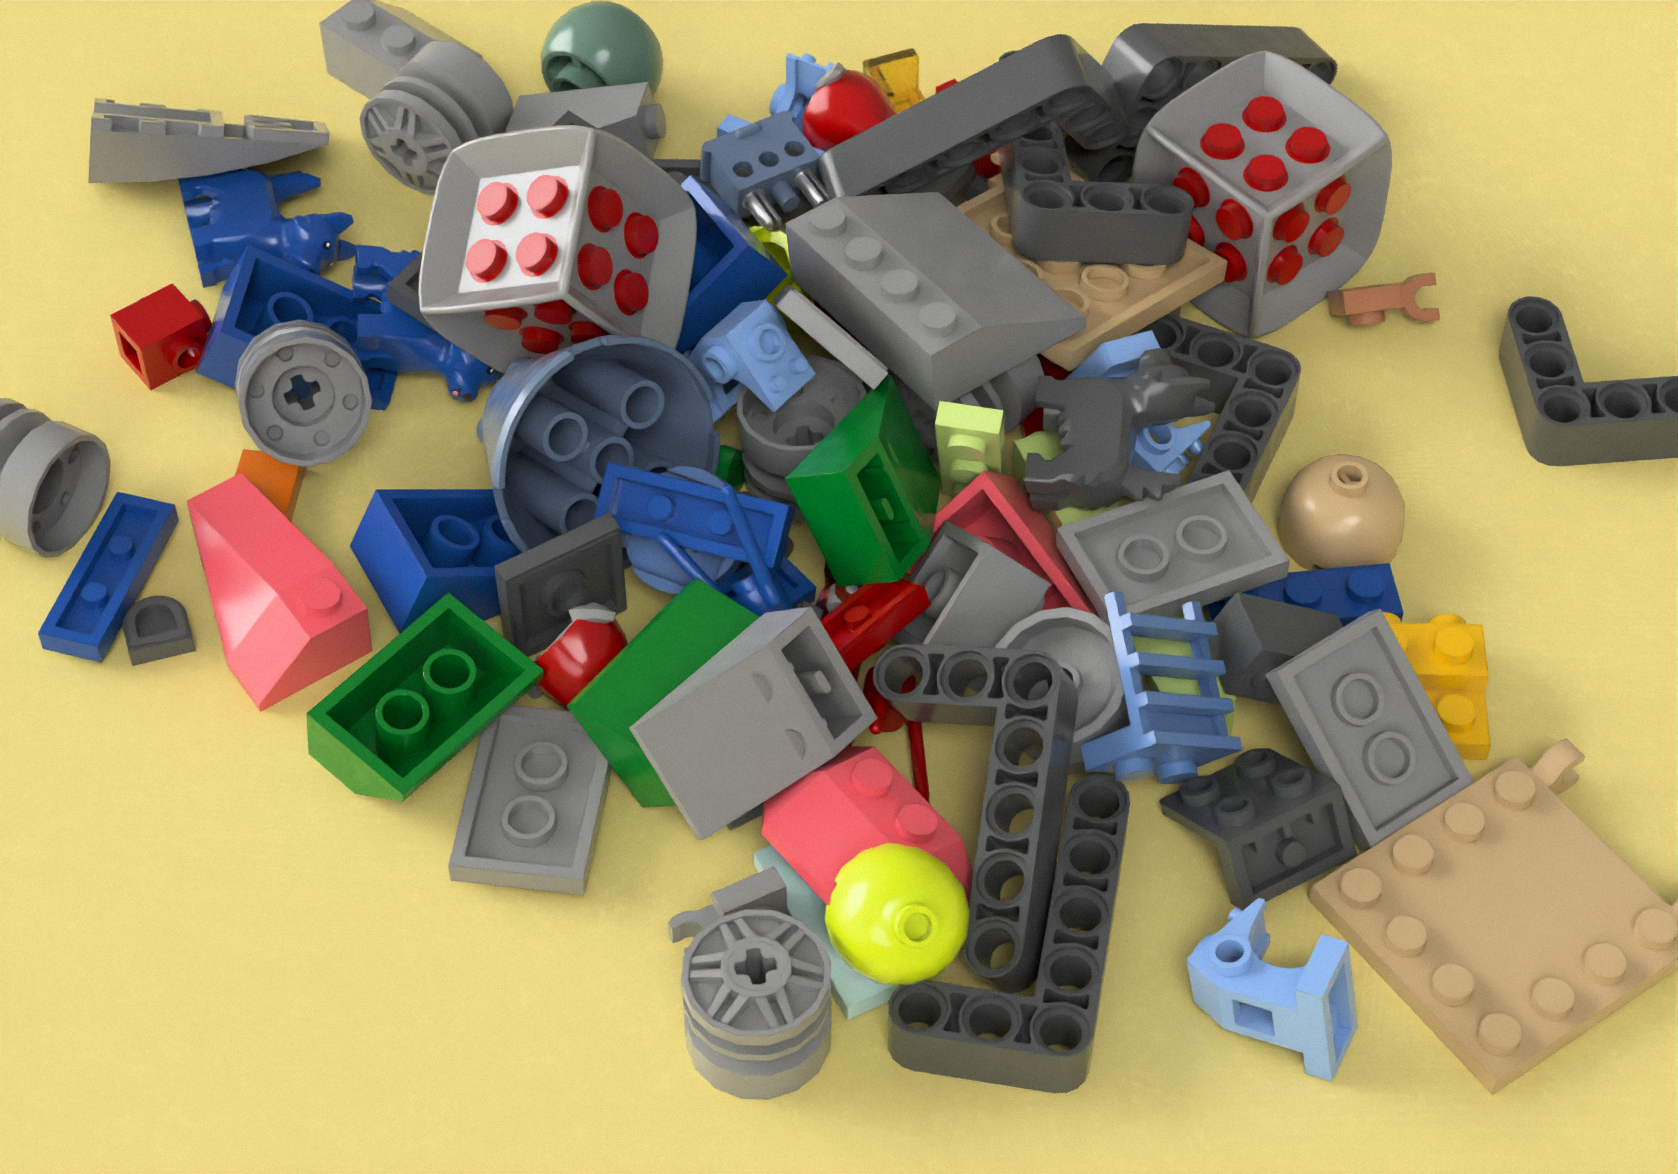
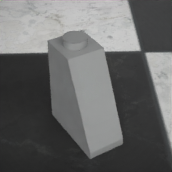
M648 82L520 95L505 130L506 133L552 126L569 110L597 129L622 139L648 159H653L659 138H664L666 133V118L661 104L654 103Z

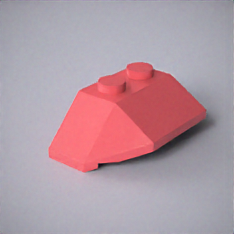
M846 746L834 758L763 802L761 834L828 905H830L831 894L837 885L834 880L840 869L862 850L885 843L918 847L944 861L964 887L969 904L973 871L962 837L875 747Z

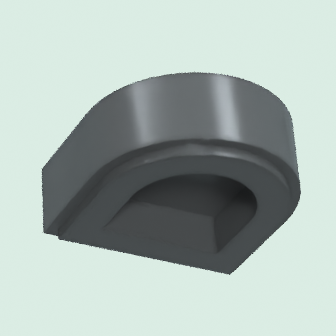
M167 596L147 597L133 604L123 618V630L132 666L196 651L187 612L184 606L174 598Z

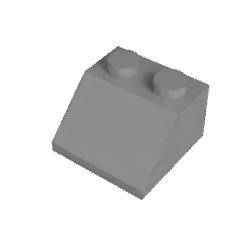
M351 0L319 23L327 73L368 99L378 94L385 83L397 77L399 69L421 47L431 41L453 42L471 50L483 59L481 54L404 8L378 0Z
M946 520L908 580L925 586L931 605L892 638L900 644L995 648L1014 624L1043 609L1045 603L1044 595L1051 583L995 547ZM987 676L975 678L967 687L979 693L985 687Z

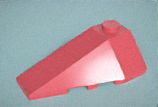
M983 471L936 513L931 544L947 520L995 547L1051 583L1044 595L1045 603L1042 610L1071 607L1093 613L1100 618L1055 545L1056 532L1041 511H1033L1030 496L1014 476ZM927 550L907 571L910 574V576L915 571L916 567L920 563L921 559L923 558Z
M242 473L187 500L227 666L260 712L372 652L367 607L335 565Z

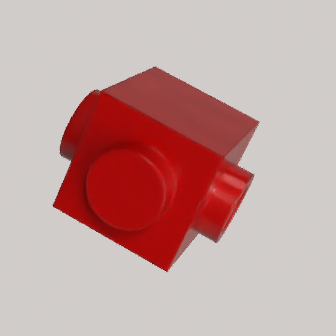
M173 283L110 315L121 358L150 390L198 366L208 336L207 333H209L212 324L202 304L196 299L189 302Z

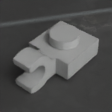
M774 866L712 892V905L696 911H685L674 916L668 922L669 937L673 943L682 941L687 937H695L696 934L717 918L745 909L776 910L787 915V887ZM687 947V948L684 949V955H685V953L687 952V950H688L689 947Z

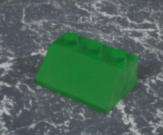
M700 579L691 580L567 705L568 709L641 807L677 805L629 727L759 618L758 615Z
M448 592L306 713L308 754L355 794L403 802L544 677V670Z

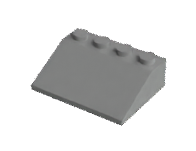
M939 192L835 197L785 223L792 279L935 411L938 410L939 401L952 402L1086 328V318Z

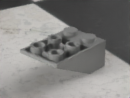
M811 606L764 613L630 726L629 729L697 840H704L834 758L878 718Z

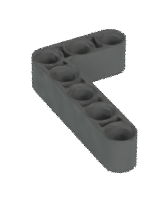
M1161 23L1133 24L1116 37L1101 65L1111 74L1132 129L1121 141L1097 150H1088L1082 147L1067 133L1064 144L1068 163L1086 181L1126 183L1132 176L1138 140L1152 117L1167 103L1222 67L1248 54L1269 51L1282 55L1309 70L1329 85L1335 79L1337 63L1304 31L1297 27Z
M1057 34L1048 36L832 147L818 158L817 170L822 184L830 196V200L835 197L905 194L912 193L1052 121L1088 150L1102 149L1116 144L1130 133L1132 127L1111 74L1071 36Z
M1019 50L1004 53L999 57V61ZM1054 121L998 149L1013 245L1022 255L1042 261L1171 265L1179 262L1184 257L1194 206L1192 196L1185 190L1164 184L1072 181L1062 128Z
M1532 296L1519 298L1511 304L1508 309L1499 348V360L1525 447L1530 456L1548 466L1678 458V376L1584 383L1559 308L1549 300Z
M1168 313L1132 335L1152 330L1160 348L1170 352L1174 365L1188 370L1190 377L1209 379L1210 388L1197 396L1214 402L1215 411L1213 413L1220 414L1186 484L1230 470L1252 503L1294 417L1301 374L1299 360L1292 353L1284 349Z
M920 644L895 645L884 651L876 661L873 670V683L877 691L898 713L906 719L915 722L994 726L968 904L970 918L967 939L963 945V957L968 967L995 990L1006 993H1020L1034 983L1039 972L1051 902L1078 707L1077 689L1073 681L1055 659L1047 653L1037 650ZM916 673H923L921 682L916 689L909 693L901 694L903 683L908 677ZM987 676L985 687L978 694L972 697H964L965 689L972 680L977 677ZM1052 679L1051 688L1044 697L1028 701L1029 692L1036 683ZM1033 744H1043L1041 756L1036 762L1029 766H1019L1020 756L1026 748ZM1034 809V816L1029 826L1021 832L1010 833L1009 826L1014 816L1022 810ZM1024 875V885L1019 894L1010 900L1000 901V891L1003 884L1013 876ZM1014 942L1015 951L1008 964L998 969H991L990 959L995 949L1003 943Z
M1090 774L1080 778L1073 784L1069 793L1034 997L923 980L912 985L901 984L893 991L888 1001V1051L892 1059L901 1067L917 1072L1049 1093H1067L1077 1089L1085 1082L1090 1070L1126 842L1130 797L1128 790L1122 782L1116 781L1115 777L1106 774ZM1081 872H1093L1096 874H1084ZM1070 928H1083L1088 931L1077 932L1071 930ZM1072 985L1080 989L1068 991L1060 988V986ZM914 1022H923L931 1026L925 1029H916L908 1025ZM992 1033L1001 1038L986 1040L978 1037V1035ZM1062 1044L1071 1049L1068 1051H1056L1048 1046Z

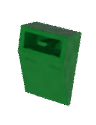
M886 376L875 390L871 389L785 478L838 587L897 582L931 545L942 481L892 376Z

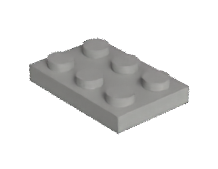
M1230 470L1177 487L1169 493H1164L1160 501L1147 497L1143 501H1135L1058 527L1056 530L1055 545L1101 620L1109 626L1110 622L1104 595L1110 592H1123L1127 613L1173 617L1183 613L1182 605L1187 602L1198 601L1202 607L1233 596L1236 592L1242 593L1285 578L1288 574L1290 562Z
M1381 609L1365 613L1265 674L1318 774L1340 785L1352 836L1360 851L1370 849L1474 783Z
M512 705L481 732L448 865L451 881L585 895L612 766L571 711Z

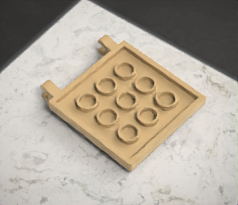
M997 151L991 154V161L1000 166ZM1070 172L1072 181H1086ZM1002 173L988 180V191L957 206L961 212L1086 318V328L1040 353L1048 358L1049 361L1063 367L1067 371H1071L1081 365L1102 343L1131 336L1223 282L1228 261L1188 238L1184 257L1179 262L1171 265L1042 261L1026 257L1019 253L1013 245Z
M1563 739L1550 747L1530 769L1517 756L1513 757L1311 886L1309 901L1492 1095L1678 970V900L1672 906L1668 905L1556 795L1566 791L1579 780V775L1572 768L1583 762L1585 755L1568 739Z

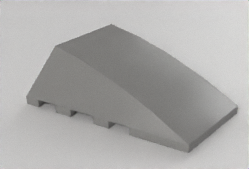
M95 98L94 113H92L88 183L154 182L213 175L270 163L329 145L330 133L324 122L248 114L244 115V125L223 123L221 111L166 108V105L140 103V105L118 104L113 99Z

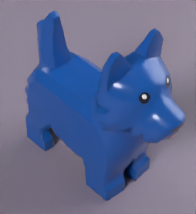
M247 168L246 170L237 169L213 175L178 179L203 288L214 286L217 282L228 279L247 245H251L319 276L322 271L334 266L337 261L349 260L356 254V245L339 239V234L353 224L352 215L336 212L308 214L306 216L298 215L287 219L279 214V203L321 186V179L316 176L302 173L301 171L267 176L263 172ZM201 194L206 195L203 197L196 198L198 195Z
M357 244L355 254L356 266L353 268L352 303H364L369 297H374L382 302L380 306L382 314H358L357 341L354 342L353 350L358 356L364 371H368L370 368H381L396 372L438 374L445 378L449 395L454 400L462 402L475 400L480 388L489 387L496 383L497 379L503 377V373L481 362L450 342L437 331H433L386 300L387 285L420 254L419 251L413 250L408 252L402 250L400 252H392L381 246Z

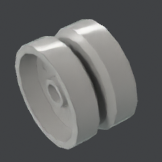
M1071 607L1040 610L1014 624L995 648L1045 652L1055 659L1073 681L1078 692V707L1068 774L1095 772L1085 771L1080 745L1130 725L1111 627L1095 614ZM1140 675L1143 691H1149L1147 680L1144 675ZM1052 679L1036 683L1029 692L1028 701L1044 697L1051 688ZM1033 744L1026 748L1024 752L1037 761L1041 756L1043 744Z

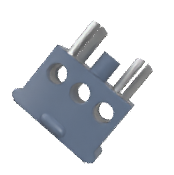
M784 110L707 141L702 145L700 179L705 182L709 181L721 199L729 204L740 218L752 214L758 223L769 232L776 231L782 223V219L772 205L778 204L784 212H790L798 206L800 199L797 195L801 193L805 195L814 208L830 200L829 194L819 181L817 160L820 156L794 123V113Z

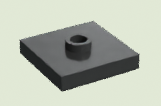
M610 513L494 566L503 636L527 657L548 648L572 622L568 611L571 608L595 602L616 612V615L627 609L621 529Z

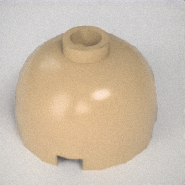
M1346 454L1321 457L1302 468L1287 486L1282 498L1278 536L1284 551L1300 567L1309 571L1314 569V565L1323 569L1391 563L1403 537L1405 502L1392 476L1379 464L1361 456Z

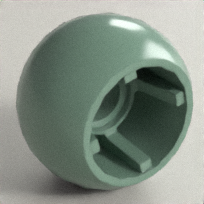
M590 1L571 8L555 21L544 41L541 52V68L544 81L551 92L648 82L653 97L659 87L663 73V54L656 35L649 25L636 13L621 4L611 1Z

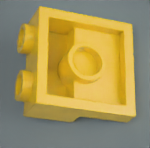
M1383 612L1461 759L1487 760L1491 742L1485 698L1489 674L1483 624H1466L1465 620L1456 614L1437 615L1430 619L1428 623H1402L1397 615Z

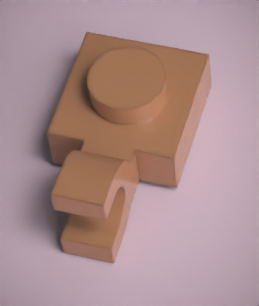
M1435 273L1416 274L1398 283L1327 291L1329 315H1348L1349 325H1362L1384 322V310L1399 308L1405 317L1413 321L1440 320L1439 308L1421 309L1415 302V294L1418 289L1424 286L1436 285Z

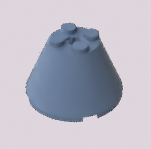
M612 334L597 337L536 358L520 357L509 365L507 372L494 386L486 401L483 416L477 426V436L479 441L485 446L499 518L509 538L521 553L593 520L607 462L657 474L668 472L667 469L678 466L696 467L716 474L720 452V433L714 430L709 403L714 398L707 382L695 365L684 355L655 339L632 334ZM622 547L625 570L633 566L628 558L627 549Z

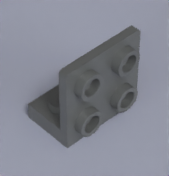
M1270 748L1246 751L1235 759V763L1211 775L1197 776L1181 784L1178 791L1159 801L1163 815L1216 845L1230 902L1242 911L1257 898L1265 899V902L1357 856L1340 785Z

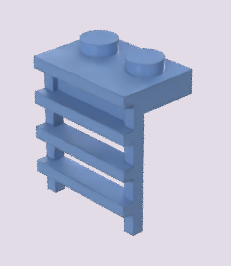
M1113 591L1104 595L1130 725L1080 745L1085 771L1114 773L1116 781L1122 782L1156 775L1160 784H1174L1197 777V767L1243 750L1240 737L1228 735L1224 715L1234 712L1233 702L1230 698H1220L1216 677L1226 674L1223 660L1212 659L1208 639L1217 636L1218 632L1216 623L1204 621L1200 602L1190 601L1183 604L1182 609L1185 619L1127 613L1123 592ZM1132 636L1189 642L1193 657L1135 652ZM1140 675L1198 680L1201 696L1143 691Z

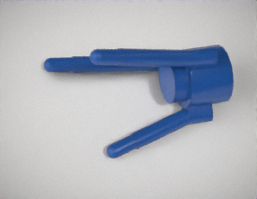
M730 484L724 485L721 489L722 495L753 570L730 585L735 594L731 599L759 617L767 612L794 609L775 569L768 568L734 487ZM662 532L658 534L657 542L692 580L700 579L726 595L667 533Z

